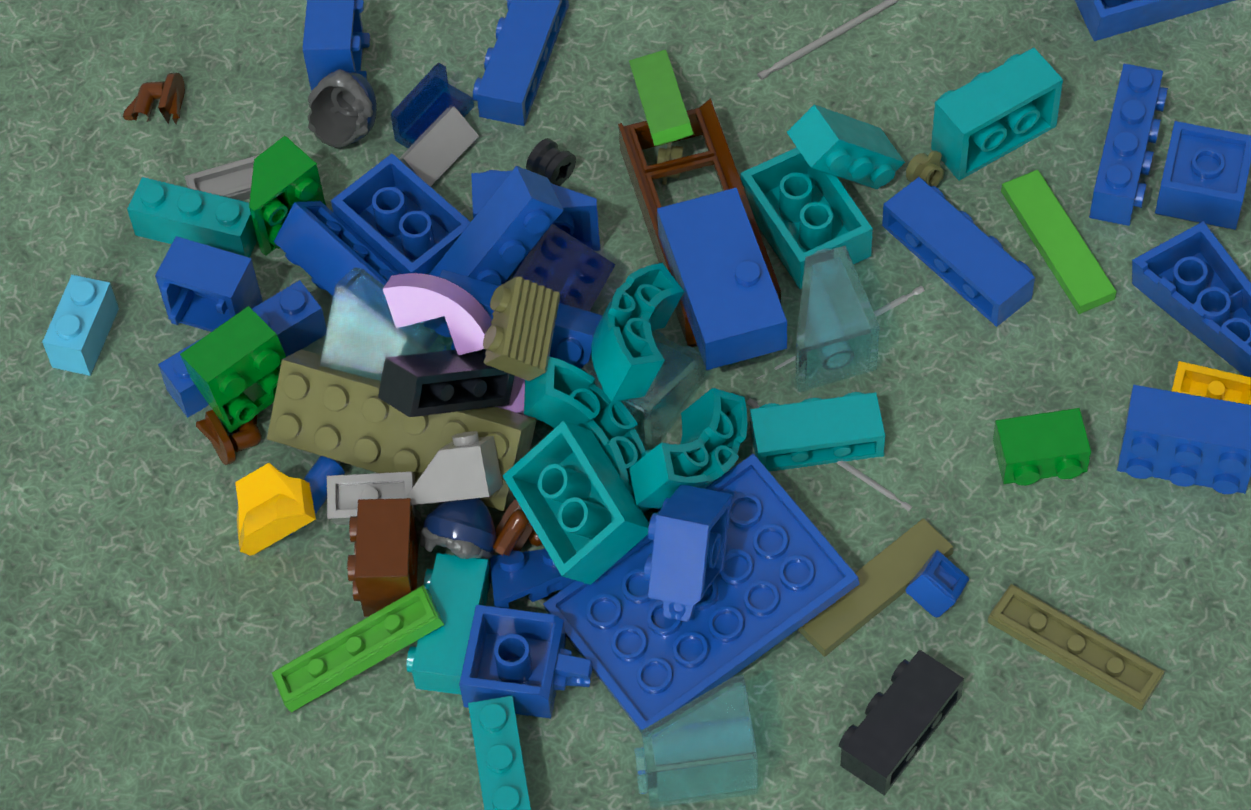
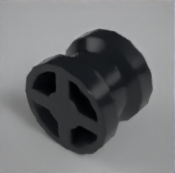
M545 138L530 153L526 163V170L547 177L550 183L561 186L571 176L576 165V157L569 151H560L556 142L550 138Z

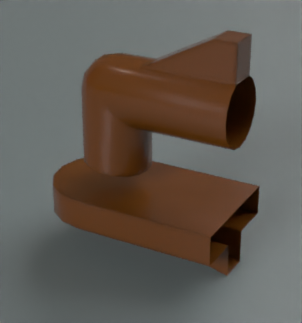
M169 73L165 82L143 83L139 88L137 97L125 109L123 113L124 119L137 121L138 114L143 113L147 115L148 122L154 99H160L158 109L169 124L171 114H173L172 119L177 124L185 94V84L180 73Z
M213 410L205 413V419L196 422V427L210 440L224 465L235 462V452L256 446L262 440L261 432L257 426V415L249 422L237 428L239 432L229 436Z
M516 499L509 505L495 529L497 539L493 548L502 556L503 554L509 556L512 550L521 551L533 530L532 525Z

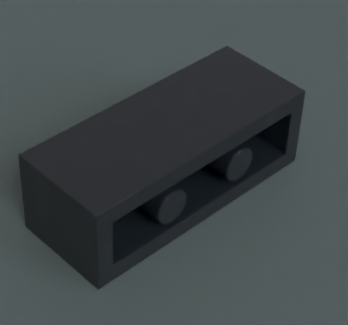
M455 349L385 357L378 398L408 417L509 405L515 376L484 364L486 349L458 355Z
M920 649L910 662L904 659L898 665L891 677L892 685L885 694L878 692L874 695L865 710L867 715L858 727L854 724L851 725L839 743L841 748L840 766L884 796L962 697L964 678Z

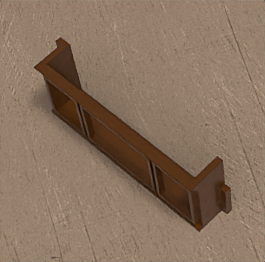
M711 98L699 108L687 110L693 135L676 140L680 141L703 135L708 149L706 152L647 166L642 150L656 147L654 146L647 121L623 126L622 123L618 124L620 151L658 262L663 263L671 273L658 237L657 208L662 206L652 180L714 165L723 191L737 187L781 303L780 286ZM680 299L675 311L688 349L697 347L698 345Z

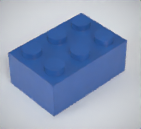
M390 154L331 200L333 213L401 274L418 273L429 275L471 223L393 154Z
M1133 385L1117 471L1126 472L1131 477L1137 479L1154 477L1170 480L1173 484L1183 487L1194 484L1213 488L1222 494H1234L1236 492L1245 494L1251 476V405Z

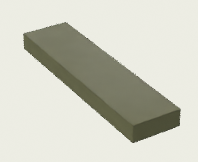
M923 518L855 572L859 577L860 583L857 587L797 630L824 657L827 656L905 593L908 584L936 550L948 558L953 554V546Z
M1010 584L988 616L989 624L1142 711L1164 677V670L1013 584Z

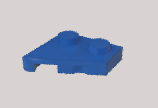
M545 548L525 552L512 550L509 556L504 554L503 556L493 555L490 558L495 607L509 609V602L529 595V599L535 602L547 597L554 591L563 590L575 581L561 576Z

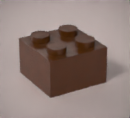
M411 498L358 499L357 516H350L349 521L350 541L355 542V555H348L347 571L348 580L353 581L354 601L361 602L364 617H369L417 589L419 537L416 535L417 527Z

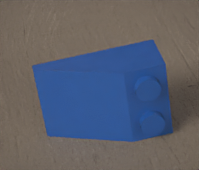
M489 170L482 173H471L473 218H475L512 170ZM551 183L564 211L527 256L601 251L597 199Z

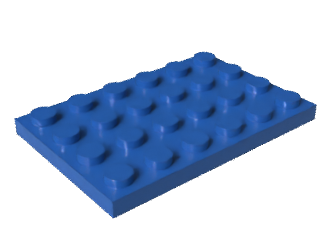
M754 454L705 488L732 494L725 565L703 594V598L697 602L694 615L689 622L664 617L663 601L648 598L650 581L644 580V568L649 554L653 553L654 540H650L648 535L591 585L575 580L543 603L548 614H554L564 620L566 637L583 658L592 661L594 673L646 739L860 584L859 577Z

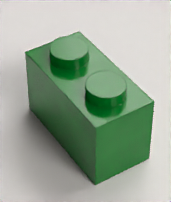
M1080 408L995 420L993 444L1003 484L1016 483L1017 485L1026 486L1037 482L1039 479L1057 476L1060 479H1072L1088 471L1091 449Z

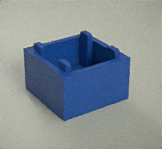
M307 0L302 50L311 91L324 77L338 69L359 73L367 79V72L361 71L363 48L370 47V34L364 33L360 14L364 10V0Z
M1175 121L1155 214L1199 223L1204 221L1205 224L1236 230L1251 164V135Z
M175 237L155 275L168 318L175 325L183 323L212 332L247 306L252 309L263 302L252 258L181 237Z

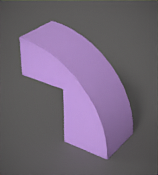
M408 273L390 277L383 288V292L396 329L445 316L458 355L484 349L483 339L486 331L492 325V320L482 305L466 290L446 279L427 274Z

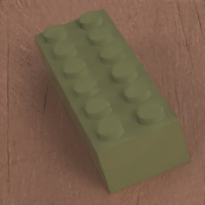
M302 349L282 359L267 440L376 473L413 472L416 484L437 452L453 441V435L477 431L479 437L494 436L503 485L490 497L480 499L486 506L502 511L506 510L516 499L504 480L503 475L530 451L536 418L498 407L408 417L378 398L382 377L380 372Z

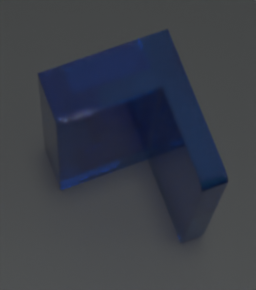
M438 62L391 113L395 141L406 148H409L447 108L455 106L460 114L465 117L474 107L472 97L448 84L446 66Z

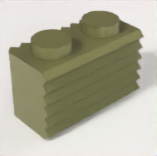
M515 277L497 287L490 302V308L494 310L491 321L492 325L486 331L483 339V348L486 349L484 364L527 381L546 373L560 293L545 288V286H540L538 283H533L530 280H525L523 277Z

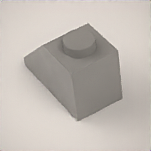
M477 431L453 435V441L437 452L406 498H411L412 505L490 497L503 486L494 436L479 437Z

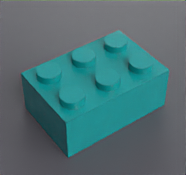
M1033 47L1021 55L1015 54L1011 56L1004 64L988 73L982 72L978 74L970 83L961 88L945 92L935 101L931 149L940 152L942 155L941 161L958 181L1056 127L1063 84L1062 77Z
M797 147L740 173V180L758 228L799 289L871 257L873 228L837 176L811 168Z
M563 420L503 475L508 487L562 577L591 585L648 535L649 522L639 506H636V501L591 430Z

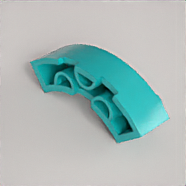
M663 263L640 268L627 277L626 281L616 289L593 334L591 344L593 366L602 390L611 402L645 397L665 361L655 344L652 331L665 328L685 291Z
M549 356L546 373L530 381L525 380L524 415L543 421L554 429L564 420L591 430L635 500L629 468L651 451V449L645 450L634 428L638 423L621 401L611 402L603 390L593 383L596 378L572 364ZM639 506L643 514L650 509Z
M711 388L681 413L682 438L680 444L661 442L629 468L636 506L662 508L664 500L667 497L670 498L680 485L705 489L725 474L738 460L739 456L737 453L740 443L747 436L748 422L745 397Z

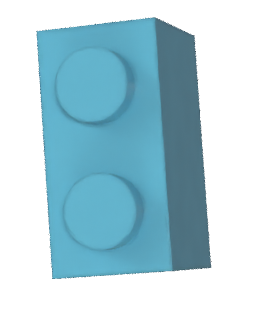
M71 275L42 341L52 368L91 376L119 310L109 282Z

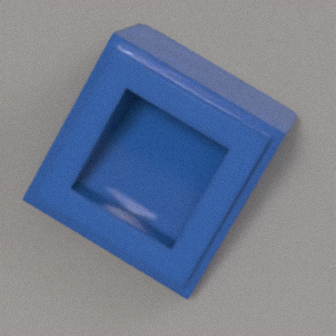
M936 550L911 580L905 591L927 612L937 618L956 603L969 581V577L940 551Z

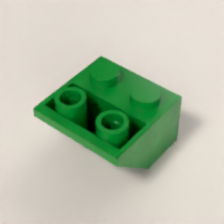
M286 136L257 156L253 164L249 208L260 251L265 256L276 248L280 249L274 243V240L294 202L321 201L326 205L317 163Z
M249 306L180 354L192 381L230 433L252 420L255 415L274 402L282 359L286 358L277 334Z

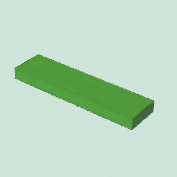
M667 50L629 60L654 146L692 136L691 123Z
M1039 170L1003 183L1001 193L1077 313L1081 314L1115 300L1117 291Z
M422 585L273 671L272 675L284 705L292 713L443 626L444 623L430 592Z

